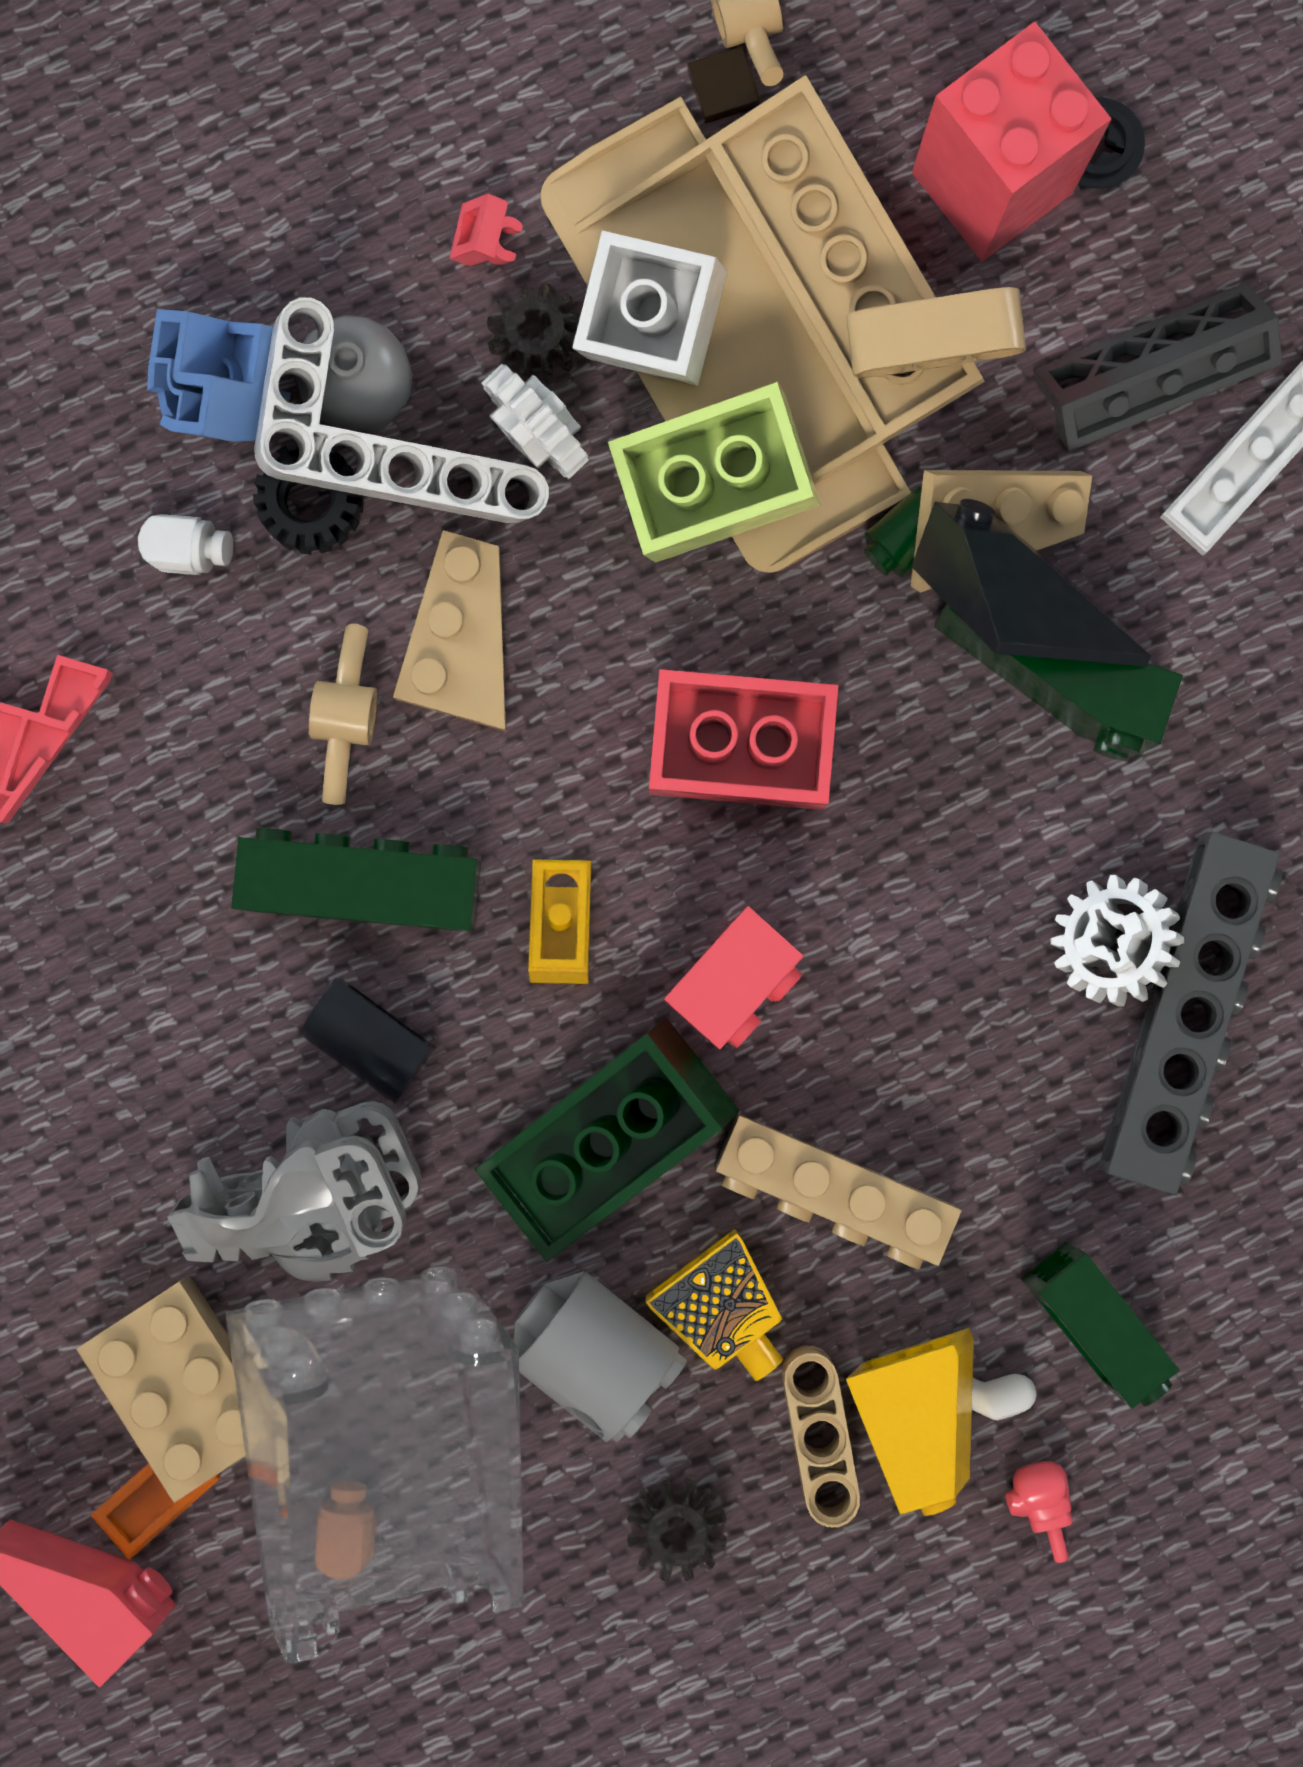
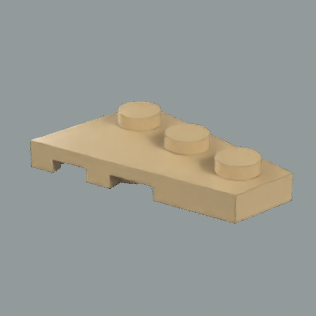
M924 470L914 557L934 502L960 504L962 499H973L983 502L995 510V516L1036 551L1084 534L1092 475L1082 471ZM912 568L910 587L920 593L932 589Z
M443 530L393 698L506 732L500 548L497 545Z

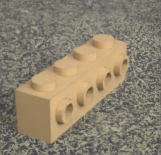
M739 1113L734 1118L714 1166L716 1172L725 1175L722 1186L751 1199H755L758 1190H761L780 1199L776 1209L808 1223L813 1213L835 1222L832 1233L862 1246H865L868 1236L890 1245L887 1252L888 1257L920 1270L923 1260L939 1266L962 1211L953 1204Z

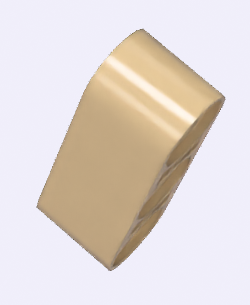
M1013 287L980 290L867 308L852 312L846 316L853 376L857 378L887 376L998 359L1026 351L1020 289Z
M803 1345L793 1349L785 1357L782 1364V1382L802 1493L810 1516L817 1523L826 1527H840L848 1524L856 1516L860 1507V1494L839 1378L832 1360L822 1349ZM807 1361H815L825 1368L823 1382L811 1390L797 1387L793 1382L796 1368ZM818 1421H826L836 1428V1435L833 1441L823 1448H813L804 1441V1434L807 1428ZM828 1481H837L846 1487L844 1500L834 1507H824L815 1501L817 1489Z

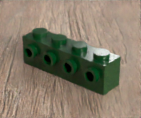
M256 828L255 838L238 837L231 909L475 932L481 862L478 859L468 858V847L433 844L432 855L409 853L410 842L374 839L373 849L350 847L351 837L323 833H315L314 844L291 842L292 831L270 828Z

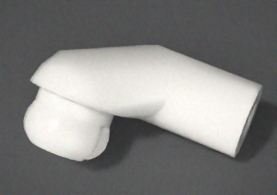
M1009 1374L987 1382H982L973 1377L972 1410L990 1419L998 1421L1023 1413L1030 1409L1036 1400L1035 1385L1025 1375Z

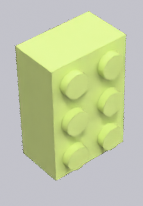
M778 382L608 442L643 555L655 563L821 506L786 394Z

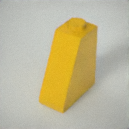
M970 1328L866 1361L846 1378L900 1515L921 1509L924 1516H929L951 1508L957 1502L956 1496L970 1479L974 1338Z

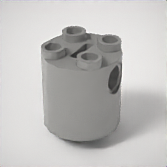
M586 1271L542 1285L514 1321L511 1366L606 1443L611 1439L617 1443L624 1435L631 1438L639 1430L652 1411V1408L645 1403L646 1400L660 1386L664 1389L669 1387L684 1368L687 1359L678 1353L680 1348Z

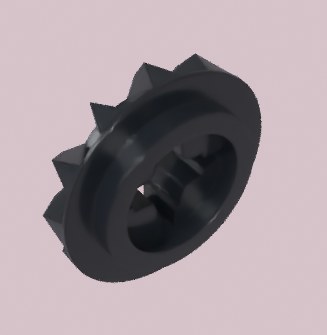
M1095 97L1112 118L1104 135L1106 136L1105 146L1112 149L1113 153L1103 152L1099 159L1095 160L1094 164L1088 163L1078 186L1080 190L1095 188L1106 192L1113 186L1122 182L1126 183L1137 170L1144 154L1145 137L1138 118L1129 108L1109 98Z

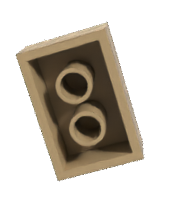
M191 1276L171 1286L76 1348L174 1503L277 1436L285 1426L282 1418Z

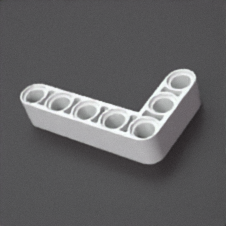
M300 297L290 301L281 311L272 330L254 446L257 464L267 475L280 480L504 523H518L538 515L546 507L549 499V486L545 477L532 467L319 424L334 332L333 318L329 309L322 302L313 298ZM296 315L310 318L318 330L317 341L312 344L297 342L288 330L289 318ZM285 375L300 377L308 387L309 396L307 402L303 404L287 402L279 392L278 382L280 377ZM286 434L297 442L299 457L296 463L284 465L272 457L269 451L271 436ZM346 446L355 453L358 459V468L353 476H342L332 469L329 462V454L332 447ZM393 457L405 458L413 464L416 471V479L410 488L400 487L391 480L388 466ZM452 468L464 470L471 477L473 490L468 499H460L450 492L447 485V477ZM509 480L520 481L526 486L529 492V502L524 510H517L507 502L505 488Z

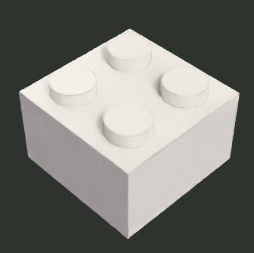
M602 230L572 348L590 360L698 386L728 270L713 256Z

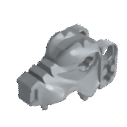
M374 1101L363 1102L337 1111V1113L332 1110L321 1109L311 1114L304 1122L296 1117L290 1118L286 1125V1154L280 1163L274 1157L269 1156L265 1159L262 1170L253 1173L232 1174L219 1178L210 1157L202 1158L197 1162L198 1170L189 1174L191 1192L176 1202L167 1218L183 1248L182 1254L187 1261L214 1262L218 1253L222 1260L239 1261L244 1252L252 1260L272 1255L287 1273L299 1280L312 1282L332 1281L333 1273L353 1272L355 1268L354 1263L369 1259L371 1254L385 1250L397 1242L406 1222L405 1209L411 1206L417 1198L422 1176L401 1125L393 1111L383 1103ZM365 1118H368L372 1126L382 1124L384 1127L378 1138L380 1148L384 1154L383 1157L369 1135L360 1137L357 1133ZM392 1149H394V1150L396 1151L395 1154H388V1155H386V1154L389 1153ZM389 1171H396L405 1176L409 1183V1191L406 1194L399 1196ZM393 1216V1228L386 1232H381L383 1228L382 1219Z

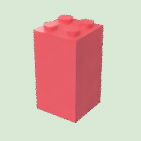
M1034 21L936 95L912 174L980 261L983 262L1073 194L1112 118Z

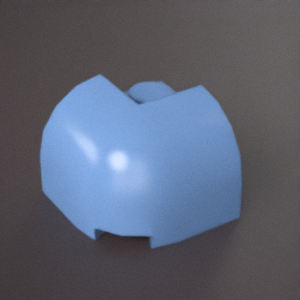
M157 309L148 366L147 391L158 394L160 409L163 415L159 425L173 432L232 442L254 441L256 439L273 327L257 323L226 321L189 311ZM279 390L281 396L289 402L291 392Z

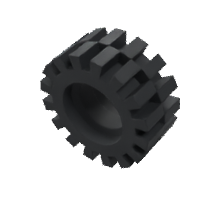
M298 445L297 449L289 451L287 446L277 450L280 454L276 459L277 462L284 465H292L297 462L299 457ZM337 451L334 453L330 452L329 462L337 474L342 476H353L355 474L352 467L347 464L341 454ZM265 472L263 476L256 475L254 484L258 491L257 494H253V502L259 512L257 516L271 536L289 550H292V548L297 549L301 554L310 555L311 551L319 550L322 554L331 551L330 546L339 543L340 546L348 540L346 535L350 530L356 531L359 525L358 516L359 513H363L364 507L361 495L330 489L331 503L328 510L317 519L302 520L293 516L287 505L288 493L296 482L276 479Z

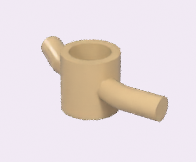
M711 0L713 14L724 47L729 48L746 43L762 83L766 86L777 85L782 80L784 73L771 47L768 36L780 33L783 30L779 1Z
M348 624L345 628L336 683L316 681L310 704V738L328 741L322 802L333 805L345 804L351 743L369 746L374 735L378 695L377 688L359 686L368 636V629L359 624Z

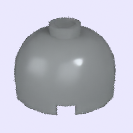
M343 315L333 318L334 332L319 423L366 434L382 430L399 414L402 407H405L411 394L413 373L406 350L391 330L369 317ZM317 328L307 335L303 344H312L317 341ZM295 376L301 402L305 403L309 396L308 387L300 377Z

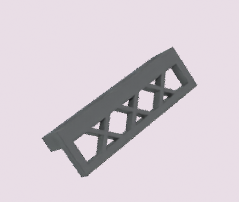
M1245 282L1033 370L1034 378L1038 388L1054 407L1059 437L1062 444L1070 452L1281 365L1278 316ZM1242 307L1247 312V314L1235 319L1218 318L1220 315ZM1179 332L1194 334L1181 341L1165 340L1167 337ZM1125 354L1141 355L1140 358L1128 363L1112 362L1113 359ZM1072 376L1087 377L1086 380L1062 389L1057 383Z

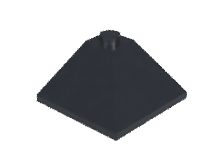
M962 499L960 504L934 502L911 567L995 654L1147 667L1151 655L1063 572L995 516V510L992 507L973 499Z

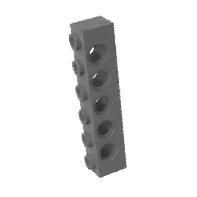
M1213 831L1199 835L1176 911L1180 916V920L1171 927V931H1175L1184 937V943L1178 946H1171L1169 954L1180 961L1179 967L1164 965L1160 973L1165 977L1168 984L1164 988L1156 984L1153 986L1097 1169L1098 1171L1176 1196L1180 1184L1186 1186L1189 1183L1197 1158L1196 1152L1191 1150L1197 1127L1203 1129L1207 1125L1213 1109L1214 1096L1208 1094L1214 1071L1221 1072L1230 1053L1231 1039L1225 1037L1231 1015L1237 1016L1241 1012L1247 997L1248 982L1242 981L1249 958L1255 959L1264 941L1265 926L1259 924L1266 902L1272 903L1281 885L1283 872L1281 869L1276 868L1280 857L1279 852ZM1223 886L1233 889L1239 898V909L1232 918L1223 916L1216 906V895ZM1207 942L1215 944L1220 949L1223 958L1220 969L1213 975L1206 973L1201 968L1198 960L1199 951ZM1191 998L1200 1001L1206 1013L1203 1025L1195 1031L1189 1030L1181 1019L1182 1007ZM1178 1054L1187 1062L1189 1072L1186 1081L1182 1085L1173 1088L1165 1080L1164 1066L1170 1057ZM1163 1111L1170 1118L1171 1133L1162 1143L1154 1144L1147 1136L1146 1125L1153 1114Z

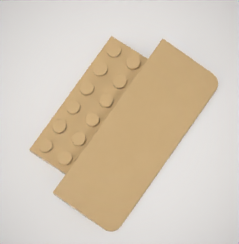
M806 75L708 139L705 138L682 97H679L591 146L552 172L542 186L541 204L543 210L587 286L602 230L713 256L728 270L698 386L639 371L637 373L665 421L778 382L786 394L821 506L732 536L747 563L758 571L766 573L781 571L895 507L911 491L884 443L985 382L974 362L879 377L857 378L853 376L846 318L848 314L867 308L936 297Z

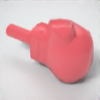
M1039 1461L1016 1469L1013 1475V1489L1005 1494L1008 1509L1012 1516L1028 1517L1033 1532L1041 1533L1047 1531L1054 1561L1056 1563L1066 1562L1069 1556L1061 1528L1067 1527L1073 1522L1066 1471L1060 1464L1053 1461Z

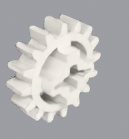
M501 364L481 383L484 386L483 389L498 407L489 415L490 418L498 425L510 443L529 459L536 468H539L544 462L548 461L563 477L570 479L589 461L587 453L580 447L581 444L573 436L581 429V426L571 416L564 403L553 391L545 387L535 375H532L524 382L507 365Z
M1110 875L1106 890L1092 880L1087 882L1089 896L1084 900L1071 894L1067 899L1074 909L1071 916L1057 914L1055 918L1056 922L1065 927L1064 935L1051 938V945L1065 951V955L1054 962L1056 968L1065 973L1073 972L1067 984L1079 992L1087 988L1086 997L1098 1003H1101L1107 995L1109 1002L1116 1006L1125 1005L1127 992H1130L1134 998L1142 1002L1148 1000L1145 985L1150 982L1164 988L1168 984L1165 977L1160 973L1164 965L1168 967H1179L1180 961L1169 954L1170 947L1184 943L1182 935L1169 930L1170 926L1180 920V916L1171 908L1162 909L1168 898L1156 889L1147 893L1148 885L1137 878H1133L1128 887H1126L1125 881L1117 875ZM1116 904L1135 905L1144 912L1141 914L1132 912L1124 916V913L1118 909ZM1116 928L1125 933L1118 939L1115 936V933H1117ZM1117 942L1119 946L1117 949L1118 953L1110 949ZM1109 965L1118 978L1097 976L1091 968L1097 967L1101 969Z

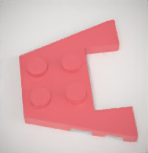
M57 655L38 713L0 702V822L8 824L108 686L113 675L111 671Z

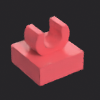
M487 193L462 203L449 259L469 266L485 261L496 265L515 261L516 254L505 250L499 243L501 232L514 235L522 232L523 228L519 220L511 216H505L508 201Z

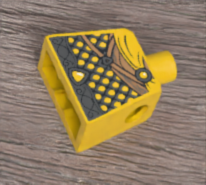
M733 1229L646 1295V1304L714 1370L737 1356L752 1378L758 1381L776 1369L784 1360L765 1335L766 1332L782 1320V1317L736 1229Z

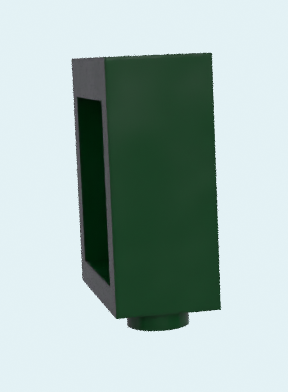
M1065 1242L1020 1278L1106 1387L1130 1408L1133 1409L1140 1402L1143 1406H1148L1160 1399L1171 1388L1172 1383L1169 1379L1180 1369L1087 1253Z

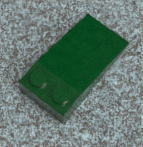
M948 604L937 617L934 626L937 630L1080 737L1096 742L1093 749L1094 752L1112 759L1127 761L1129 754L1138 756L1161 744L1183 677L1182 674L1149 663L1147 667L995 654Z
M665 1018L474 1170L544 1260L548 1262L720 1132L740 1110L668 1018Z

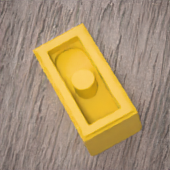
M533 859L528 968L531 983L588 984L591 861ZM556 874H567L576 881L578 887H545V884L549 878Z

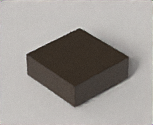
M743 46L687 63L689 78L705 124L754 109L760 105V98Z

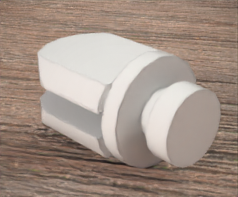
M159 514L149 517L142 525L138 535V548L143 559L161 572L200 575L201 573H209L213 565L228 566L233 555V538L230 531L215 530L211 521L201 520V517Z

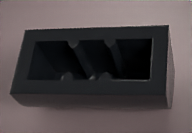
M335 978L307 1018L300 1033L302 1037L394 1104L397 1103L437 1048L341 978Z

